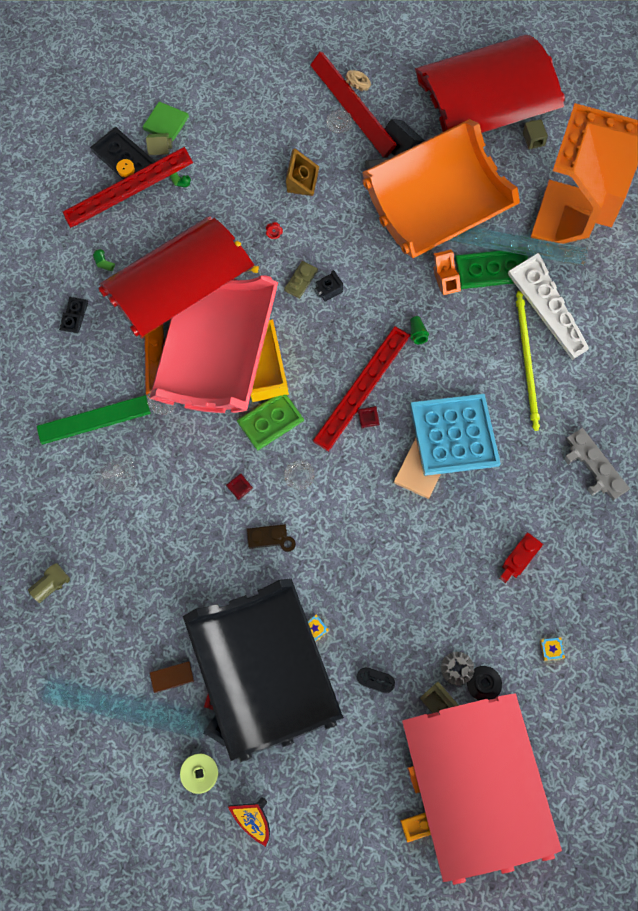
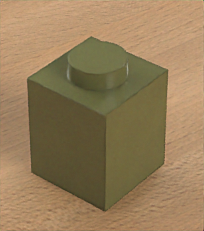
M542 119L532 120L524 125L523 136L528 149L542 147L546 144L548 134Z
M169 133L148 134L146 137L148 155L169 154L170 149H173L172 138H169Z

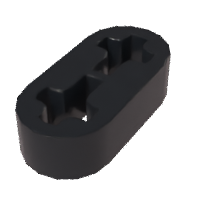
M367 667L361 668L357 673V681L363 687L386 694L390 693L395 687L394 678L387 673ZM369 672V676L375 678V681L367 680L364 683L360 675ZM385 678H388L392 686L383 689V685L377 683V679L384 681Z

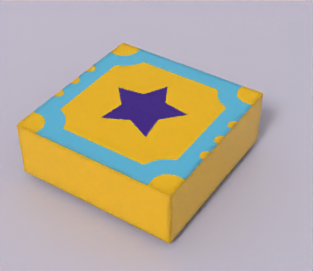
M317 614L308 620L315 642L329 631Z
M561 637L540 640L543 661L565 658Z

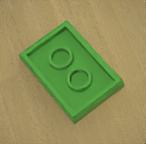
M281 395L261 404L239 418L237 423L258 451L302 423L304 418L288 396Z

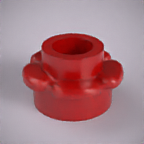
M277 222L269 223L266 226V235L271 239H277L283 233L282 227Z

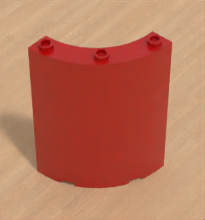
M527 34L415 68L418 85L426 92L430 91V99L435 109L439 108L441 114L439 121L442 132L470 119L480 124L481 133L564 107L565 96L561 91L551 56H548L538 40Z
M208 216L99 283L100 287L98 289L103 297L107 296L114 307L117 306L132 325L130 329L136 337L139 335L142 339L152 330L242 273L251 270L255 265L243 247H237L233 242L235 237L217 219H212L211 216Z

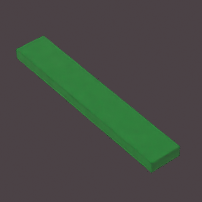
M144 395L38 425L37 431L40 443L43 445L149 415L151 411L147 396Z

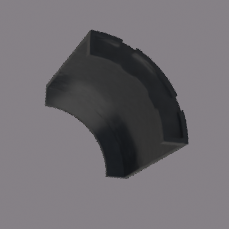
M292 579L277 580L257 590L259 594L249 598L245 595L230 600L229 605L219 607L216 604L196 608L183 616L230 761L239 759L240 762H244L253 758L252 754L280 744L282 747L289 746L294 743L293 739L325 727V730L337 726L336 721L344 718Z

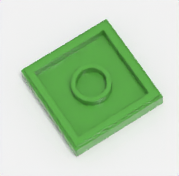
M158 102L143 125V130L152 134L169 133V138H172L173 142L189 118V115L184 111Z

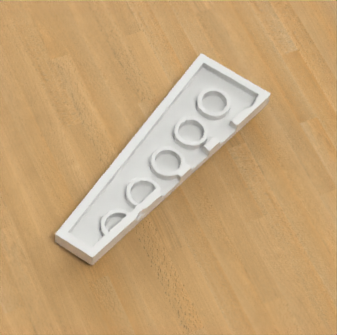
M537 253L511 269L508 275L573 360L586 352L589 347L578 326L575 324L571 313L565 307V302L556 290L557 287L554 281L552 282L548 275L549 272L541 256Z

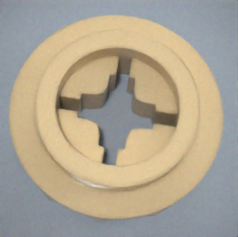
M350 70L345 76L346 82L351 87L360 91H367L371 86L368 77L360 71Z

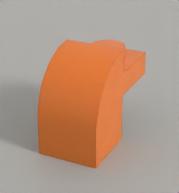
M450 249L434 253L435 267L433 269L442 294L447 295L461 291L460 276L455 270L453 251Z

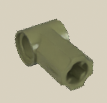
M53 564L44 572V576L28 589V592L40 604L55 590L63 588L62 585L68 583L70 577L59 564Z

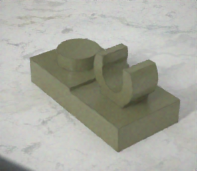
M302 261L284 288V291L300 299L318 272V268Z

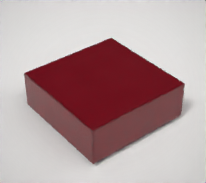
M376 406L358 409L361 428L380 425Z
M241 473L226 484V487L237 500H240L253 489Z

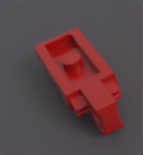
M527 532L503 563L502 568L505 571L499 579L506 584L511 576L515 578L518 575L520 576L544 544Z

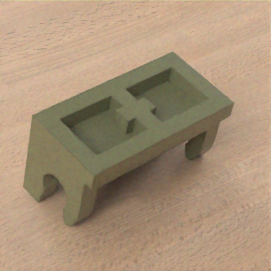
M436 682L420 697V700L432 713L459 706L439 682Z

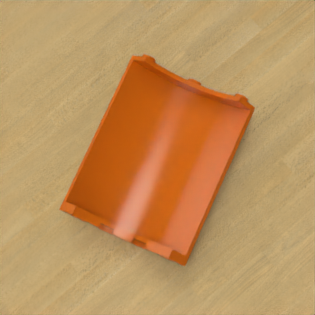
M469 119L362 172L364 177L363 185L368 190L380 216L381 225L387 228L404 254L415 258L520 203L518 187L513 185L504 176L500 177L496 172L498 168L491 156L487 157L483 149L486 145L479 123Z

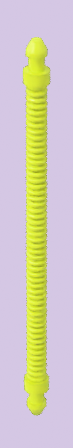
M517 291L516 307H518L531 411L530 421L533 422L532 428L534 431H538L540 416L536 402L524 307L525 300L523 299L522 292Z

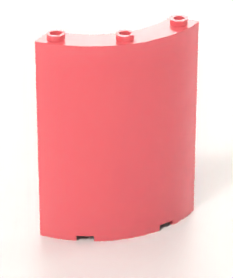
M266 275L250 280L233 279L171 318L149 399L169 405H174V402L185 404L184 408L212 413H225L226 410H231L232 413L246 411L278 282Z
M516 693L499 696L496 699L471 702L402 721L443 882L452 881L453 885L466 882L465 878L501 870L502 874L515 871L514 866L541 858L542 861L555 858V853L562 851Z

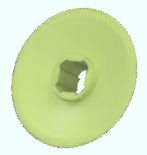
M194 754L188 757L180 770V779L183 786L195 794L209 791L215 785L218 778V768L215 761L205 754ZM203 769L204 776L197 778L196 771Z

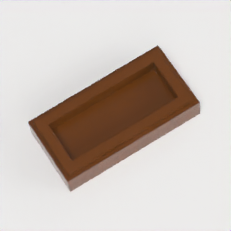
M189 661L149 673L154 693L195 682Z

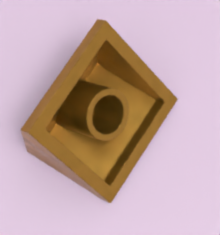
M295 148L292 149L286 176L287 193L314 196L320 166Z

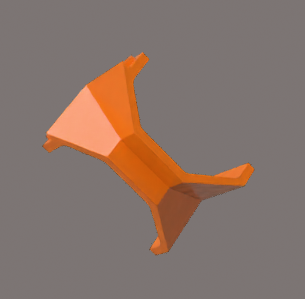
M574 103L553 171L570 176L578 187L549 179L530 237L531 240L547 244L546 247L589 238L595 223L612 228L638 166V120Z

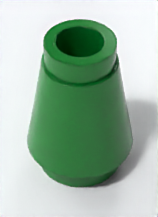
M419 316L412 317L410 319L411 340L417 345L424 344L428 341L429 333Z

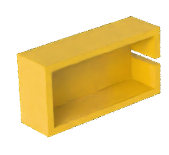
M273 319L269 320L251 392L252 402L289 395Z

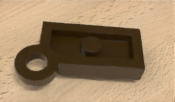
M286 524L247 528L249 549L281 546L283 551L291 552L296 547L295 540L287 536ZM286 541H290L292 545L291 547L286 548L284 546V543Z

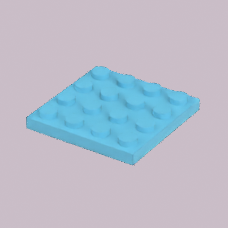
M485 394L410 403L424 476L500 466V458Z

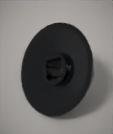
M478 666L474 668V674L471 680L467 682V688L469 693L479 701L495 699L502 690V680L495 669L489 666ZM487 679L491 685L484 688L480 681Z

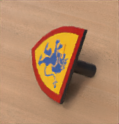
M261 797L257 803L229 805L228 808L239 826L254 840L266 847L270 839L269 822L263 811L267 800Z

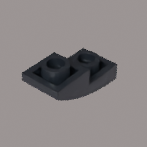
M69 297L66 313L63 312L59 330L78 334L89 301Z

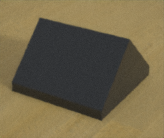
M390 119L385 127L386 132L397 144L391 152L394 156L425 141L403 120Z

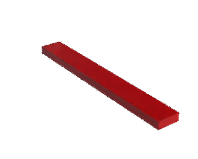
M319 52L310 66L382 157L387 158L397 144L323 52Z
M183 147L62 213L70 228L193 164V161L186 148Z
M394 326L313 439L315 444L328 452L408 341L410 334Z

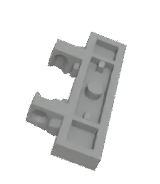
M583 428L567 437L566 440L571 445L569 449L571 453L566 455L564 460L569 465L573 460L579 459L580 462L583 461L596 481L595 485L587 489L592 496L601 490L603 494L607 492L614 501L630 490L629 486Z

